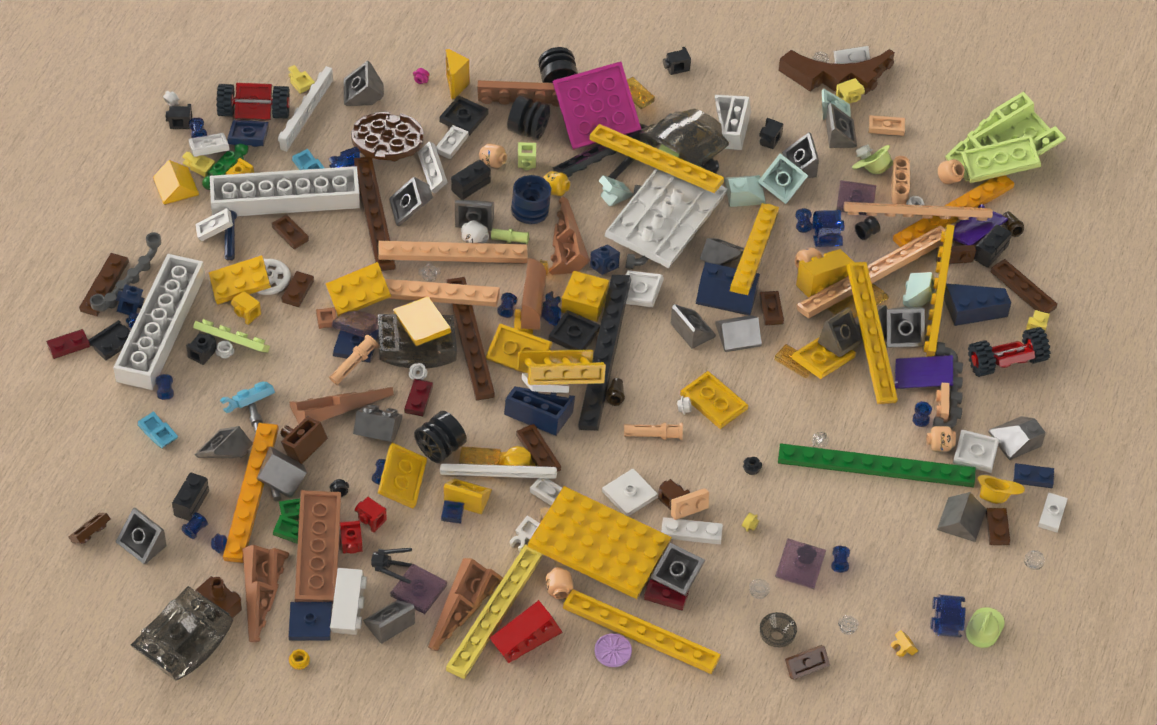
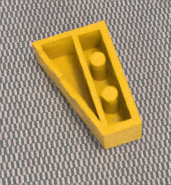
M841 249L825 253L822 258L812 257V261L809 262L799 261L796 286L808 298L849 276L847 265L854 261Z

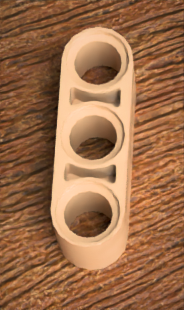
M897 156L894 158L891 173V201L893 204H906L910 191V161L905 156Z

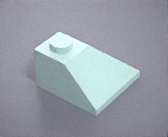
M780 153L759 179L758 183L787 204L807 179L808 175Z
M760 175L724 178L725 186L728 188L727 196L730 207L766 204L763 186L758 183L761 178Z

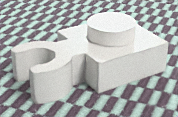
M527 515L515 530L518 536H514L510 540L511 547H514L516 543H521L518 547L519 552H521L540 523Z

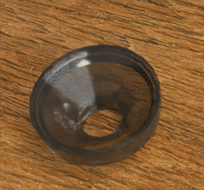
M780 612L770 613L761 620L759 627L760 636L770 646L785 647L794 641L797 634V625L794 619L787 614ZM773 632H780L783 638L776 640L771 634Z

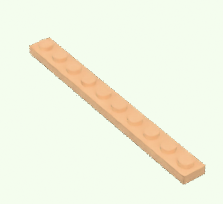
M939 226L868 265L871 284L943 245V242H940L941 232L946 229ZM849 276L797 304V311L807 318H811L851 296L853 293Z

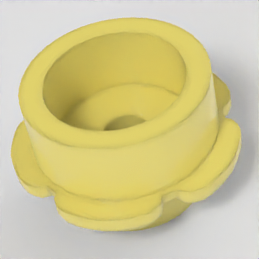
M749 513L744 519L742 527L746 528L747 532L750 529L754 531L759 523L758 515Z

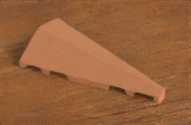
M564 196L559 199L561 204L560 211L557 212L559 222L555 224L552 246L555 248V251L550 259L553 265L549 268V273L552 275L573 273V271L579 272L590 262L570 203Z
M387 387L361 393L351 392L316 399L310 398L299 402L290 401L289 403L298 424H300L307 416L321 422L394 394L393 387Z
M256 545L243 548L249 642H259L261 639L259 635L261 629L266 625L267 621H265L267 612L271 610L279 586L277 582L280 574L284 571L283 564L285 559L288 558L289 552L277 548L268 550Z
M463 558L428 648L438 651L440 649L439 646L452 636L455 629L462 626L481 606L480 603L493 593L494 588L500 584L503 577L492 569H486L472 558Z

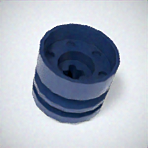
M526 175L518 178L513 186L512 215L518 221L526 224H537L544 221L549 213L550 183L544 178L535 175Z

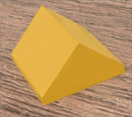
M446 49V76L451 99H455L470 84L469 59L450 49Z
M168 160L153 176L164 205L199 195L190 170L186 166Z
M454 478L444 484V504L482 515L492 489Z

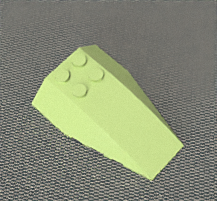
M1022 92L995 108L986 120L983 119L974 131H971L964 141H960L945 157L947 160L956 159L960 161L965 169L961 151L1032 135L1038 156L1065 141L1066 137L1056 126L1050 129L1034 112V102ZM965 169L963 178L967 182L969 178Z

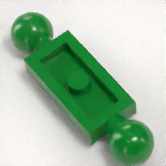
M237 144L234 147V151H227L207 172L208 176L204 177L202 181L203 187L206 190H210V176L226 175V172L238 162L239 158L244 160L243 156L249 150L248 145Z

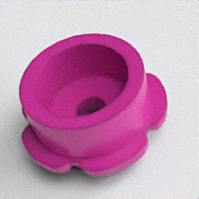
M418 68L413 72L414 80L417 83L423 84L428 82L430 74L427 70Z

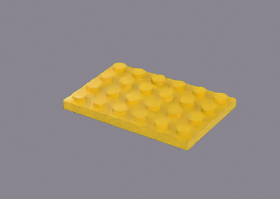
M563 486L529 540L527 547L637 599L671 542L672 537Z

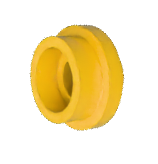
M302 649L294 650L289 656V664L294 669H304L310 663L308 653Z

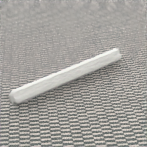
M442 463L440 465V474L555 479L557 477V468Z

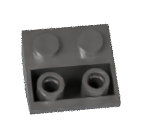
M368 404L367 407L365 406L357 411L353 434L391 442L396 438L403 414L398 413L396 409L386 408L385 411L380 410L377 405Z

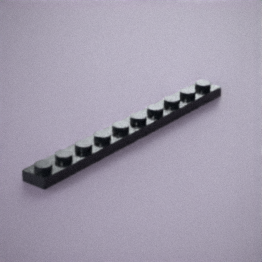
M630 275L611 276L592 363H605L604 383L587 384L578 424L579 430H599L629 293Z

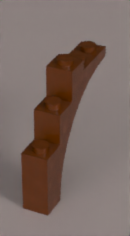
M888 49L881 55L866 61L836 64L816 61L790 50L780 58L778 71L810 92L816 87L818 88L822 83L836 92L837 84L856 78L863 85L864 95L877 87V78L893 66L895 52Z

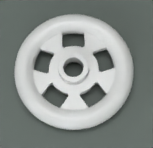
M264 259L267 273L270 275L268 276L270 285L275 283L276 286L256 293L262 295L277 294L289 285L291 279L290 270L279 260ZM269 266L276 267L275 270L268 268ZM278 274H283V279H278Z

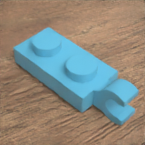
M259 382L249 390L244 389L237 392V395L233 396L232 399L229 397L221 398L220 402L223 404L229 402V406L223 410L226 413H230L235 408H243L274 394L275 390L268 382Z

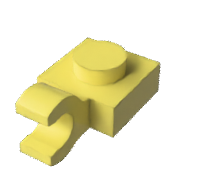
M295 65L288 68L291 72L288 74L290 83L300 94L309 90L311 85L315 84L306 71L300 73Z
M186 152L182 156L185 159L183 161L185 166L190 167L191 171L204 177L208 175L207 172L215 164L214 160L204 155L194 157L190 152Z

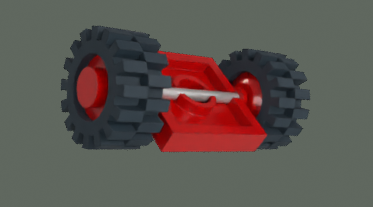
M236 83V96L234 97L235 88L233 84H218L216 97L217 115L233 117L235 106V119L271 120V109L273 118L288 119L290 108L289 86H274L272 94V84Z
M1042 327L1025 330L1024 334H1022V343L1015 341L992 347L987 340L969 344L968 356L970 357L969 362H971L970 366L973 368V373L981 377L993 374L996 370V365L1001 368H1007L1014 363H1027L1029 361L1034 364L1049 360L1051 351L1049 350V339L1046 338L1047 334L1044 333L1045 330Z

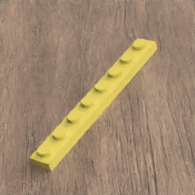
M527 545L523 547L446 666V671L460 678H466L489 642L490 637L493 636L543 558V554L527 547Z

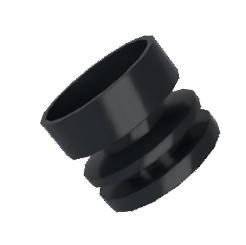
M553 47L543 52L538 59L542 83H553L554 80L578 74L574 55L567 48Z
M519 95L509 113L508 131L522 134L525 131L526 137L539 140L544 134L549 121L550 105L542 104L539 101L533 104L532 99Z
M446 411L438 412L429 422H425L414 432V437L420 450L435 463H441L451 455L452 451L458 450L467 442V437L461 424L453 415Z

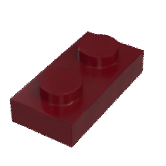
M83 329L46 341L53 359L90 347Z
M414 379L404 413L424 416L433 389V382Z
M650 579L644 594V600L683 611L689 591L685 596Z

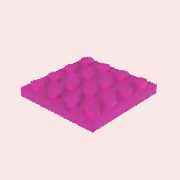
M621 61L553 81L572 150L596 144V142L590 140V134L599 124L624 135L641 130Z

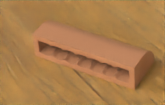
M528 258L524 284L521 329L540 330L546 286V270L539 261Z

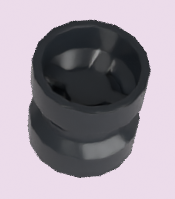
M869 216L864 222L861 221L855 225V232L862 240H866L871 234H876L880 231V224L873 216Z

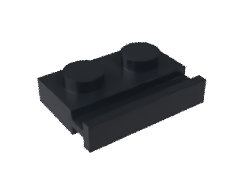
M118 320L88 341L90 346H93L94 350L104 360H108L122 351L131 331Z

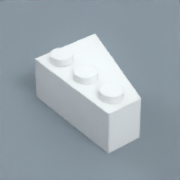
M715 95L724 149L742 150L751 115L750 98L747 96Z
M338 568L330 624L332 633L357 635V630L361 629L362 617L360 612L364 608L365 598L363 594L367 585V577L364 576L363 570Z

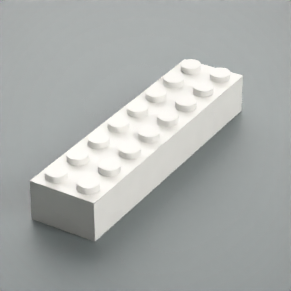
M357 166L210 176L212 215L226 208L236 212L237 216L360 208Z
M167 254L113 367L116 382L153 390L204 280L203 261Z

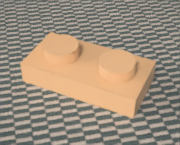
M869 115L868 133L904 136L905 118Z
M941 383L940 390L936 391V401L939 402V405L936 406V417L943 418V422H947L949 417V383Z
M703 488L672 499L671 517L677 520L708 509L709 491Z

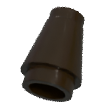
M1010 211L1002 215L1008 218L1004 225L1012 233L1011 236L1018 237L1024 232L1023 222Z
M620 378L612 380L606 393L607 402L612 406H619L625 400L623 380Z

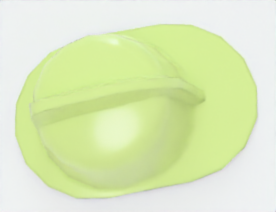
M886 145L871 156L858 161L852 166V169L864 167L872 174L885 172L893 165V160L888 152L890 145Z
M984 607L976 610L966 628L967 639L971 644L980 648L994 645L1004 628V617L993 608Z

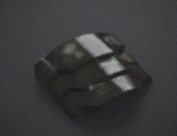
M698 109L675 112L657 124H651L639 133L640 142L652 147H656L661 143L678 153L680 159L699 167L729 145L727 139L722 135L721 123Z
M378 314L379 360L403 368H410L413 364L421 363L425 365V369L447 365L456 361L457 345L454 315H442L450 326L451 333L416 346L397 319V314Z
M187 586L175 600L168 603L164 610L147 627L141 630V635L131 644V647L176 681L190 674L209 658L226 636L233 623V619L225 610Z

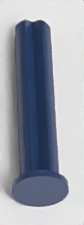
M229 210L233 226L225 230V259L234 260L235 219L237 218V213Z

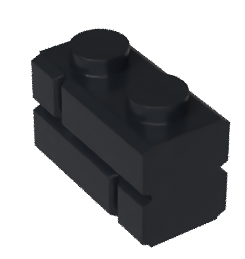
M475 161L451 177L452 192L461 200H464L491 183V169L483 161Z
M996 224L976 245L974 260L989 268L1009 246L1012 233Z
M192 472L188 474L186 481H184L172 502L174 516L187 521L193 520L209 493L208 479Z

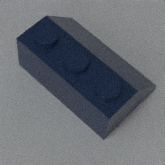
M705 262L696 304L749 316L751 315L759 288L760 274L756 273L749 295L739 294L730 291L736 268Z

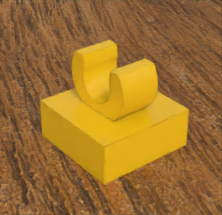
M900 630L895 634L898 640L893 641L890 646L893 649L901 646L900 651L896 653L897 656L903 657L907 652L913 656L918 652V649L905 632Z

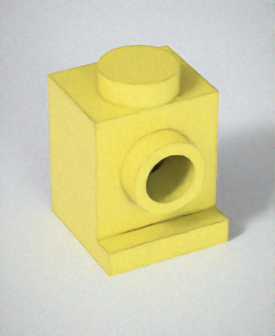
M856 78L837 84L836 96L849 104L861 100V95L865 93L863 85Z
M1035 310L1034 316L1029 317L1026 330L1042 327L1046 331L1050 314Z

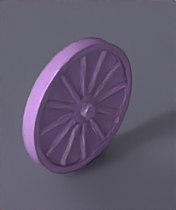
M611 633L597 640L594 652L601 664L607 667H620L629 661L632 654V646L624 636Z

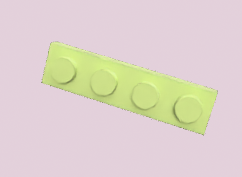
M205 319L202 322L195 321L194 329L261 352L268 353L270 346L264 344L265 340L257 337H254V340L247 338L248 334L237 331L236 334L230 332L231 328L222 325L219 328L214 327V322Z

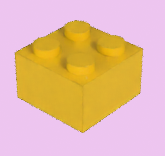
M573 271L562 296L561 312L565 313L569 310L586 319L597 322L606 302L609 280Z

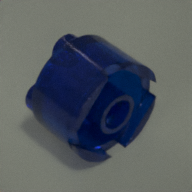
M818 210L813 213L812 229L815 231V235H813L815 247L843 246L841 231H844L845 225L844 220H841V210Z
M939 594L938 597H933L932 609H935V616L931 617L930 629L935 632V635L962 637L959 631L964 630L966 608L961 607V602H965L964 596Z

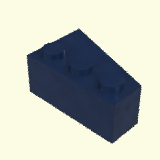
M946 283L944 301L954 326L1008 317L1011 300L1005 288Z
M514 386L506 397L504 415L528 425L534 424L536 428L557 436L573 413L575 396L569 395V398L557 396V393L551 392L550 395L538 393V391H531L528 388Z

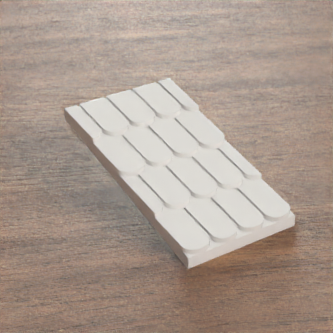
M655 169L606 230L605 237L669 268L721 202L728 188L721 185L715 193H712L659 169Z

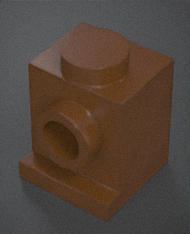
M670 479L664 481L659 486L658 499L671 510V500L689 494L690 491L688 489L684 491L681 485L676 484Z

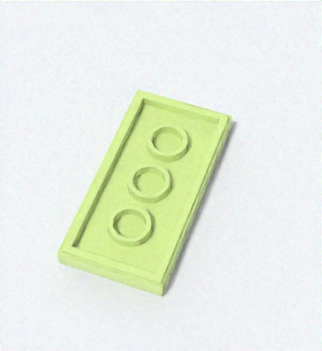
M1032 135L961 151L970 183L1041 167Z

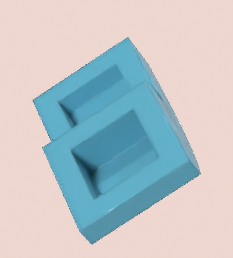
M308 149L292 156V161L299 170L324 168L319 159L315 160Z
M154 411L138 421L140 429L161 448L178 438L166 422L163 423Z

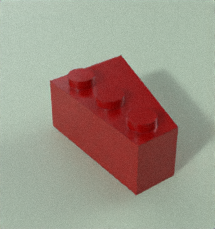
M538 600L491 636L490 640L506 661L510 663L563 632L551 614Z

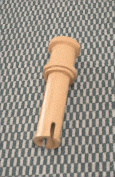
M366 335L365 340L359 346H355L353 353L329 376L330 380L338 386L358 363L368 358L367 355L374 348L377 349L379 347V344L371 336Z
M666 422L661 423V425L624 424V437H661L663 440L667 438L683 440V423H679V425L667 424Z

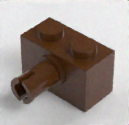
M309 416L294 429L287 425L284 426L280 433L284 438L281 443L287 456L301 464L328 439L321 422Z
M209 577L194 591L195 603L224 626L242 610L241 597L235 591L231 592L221 577Z

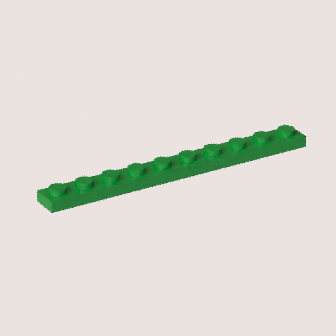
M780 443L778 464L972 488L975 485L976 467L783 443Z

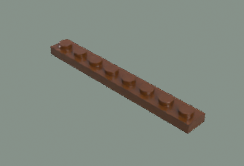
M367 157L354 158V166H357L358 184L375 263H379L381 271L395 270V260H379L378 257L379 241H390L373 160Z
M465 277L446 279L448 284L467 285ZM452 304L475 400L495 398L473 306Z

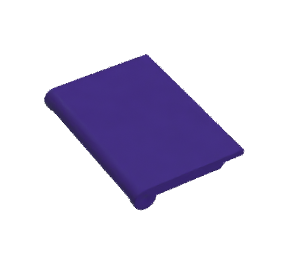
M980 204L978 208H985V206ZM993 211L992 218H987V221L976 220V217H969V220H960L954 225L953 240L964 245H974L983 239L996 224L1002 225L1008 218Z
M953 355L896 359L895 389L939 387L941 383H949V386H953Z

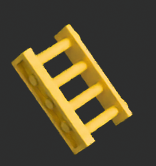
M593 350L518 351L517 370L528 371L529 385L604 383L606 365L604 362L592 363Z

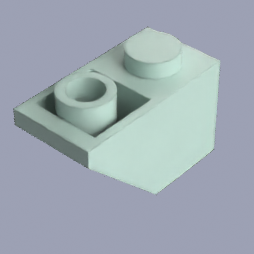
M932 272L910 273L909 281H906V295H903L904 306L922 307L931 301L932 293H935Z

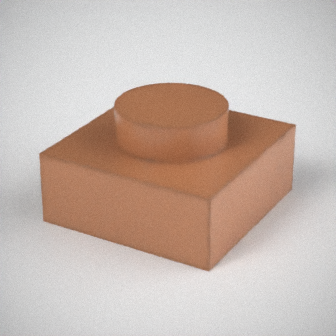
M335 307L316 309L319 329L338 326Z

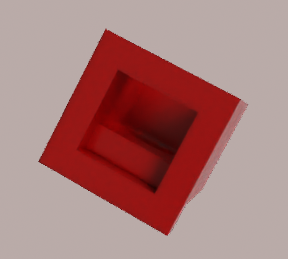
M370 497L360 501L355 507L359 520L365 525L368 524L373 533L387 520L386 508Z
M360 520L340 522L343 554L363 552Z

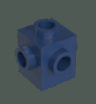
M608 244L591 251L590 268L601 275L619 268L620 252Z
M125 284L123 291L119 290L116 301L119 304L116 312L135 317L137 309H141L145 298L141 297L143 289Z

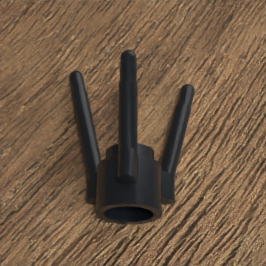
M412 548L378 549V552L375 551L372 555L371 565L375 568V571L383 572L411 584V580L386 568H389L390 565L412 568L413 564L392 560L391 556H388V554L411 552Z

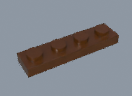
M110 253L79 306L80 312L98 317L100 312L91 308L90 298L95 294H101L105 297L107 293L113 291L129 263L128 257Z
M1006 259L991 267V273L1034 310L1049 314L1057 308L1058 303Z

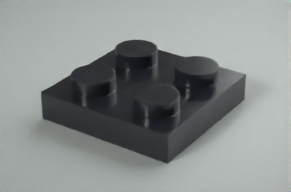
M458 95L439 117V122L449 127L454 125L466 130L470 136L488 115V108Z
M567 310L549 334L548 340L569 350H586L599 332L600 324Z

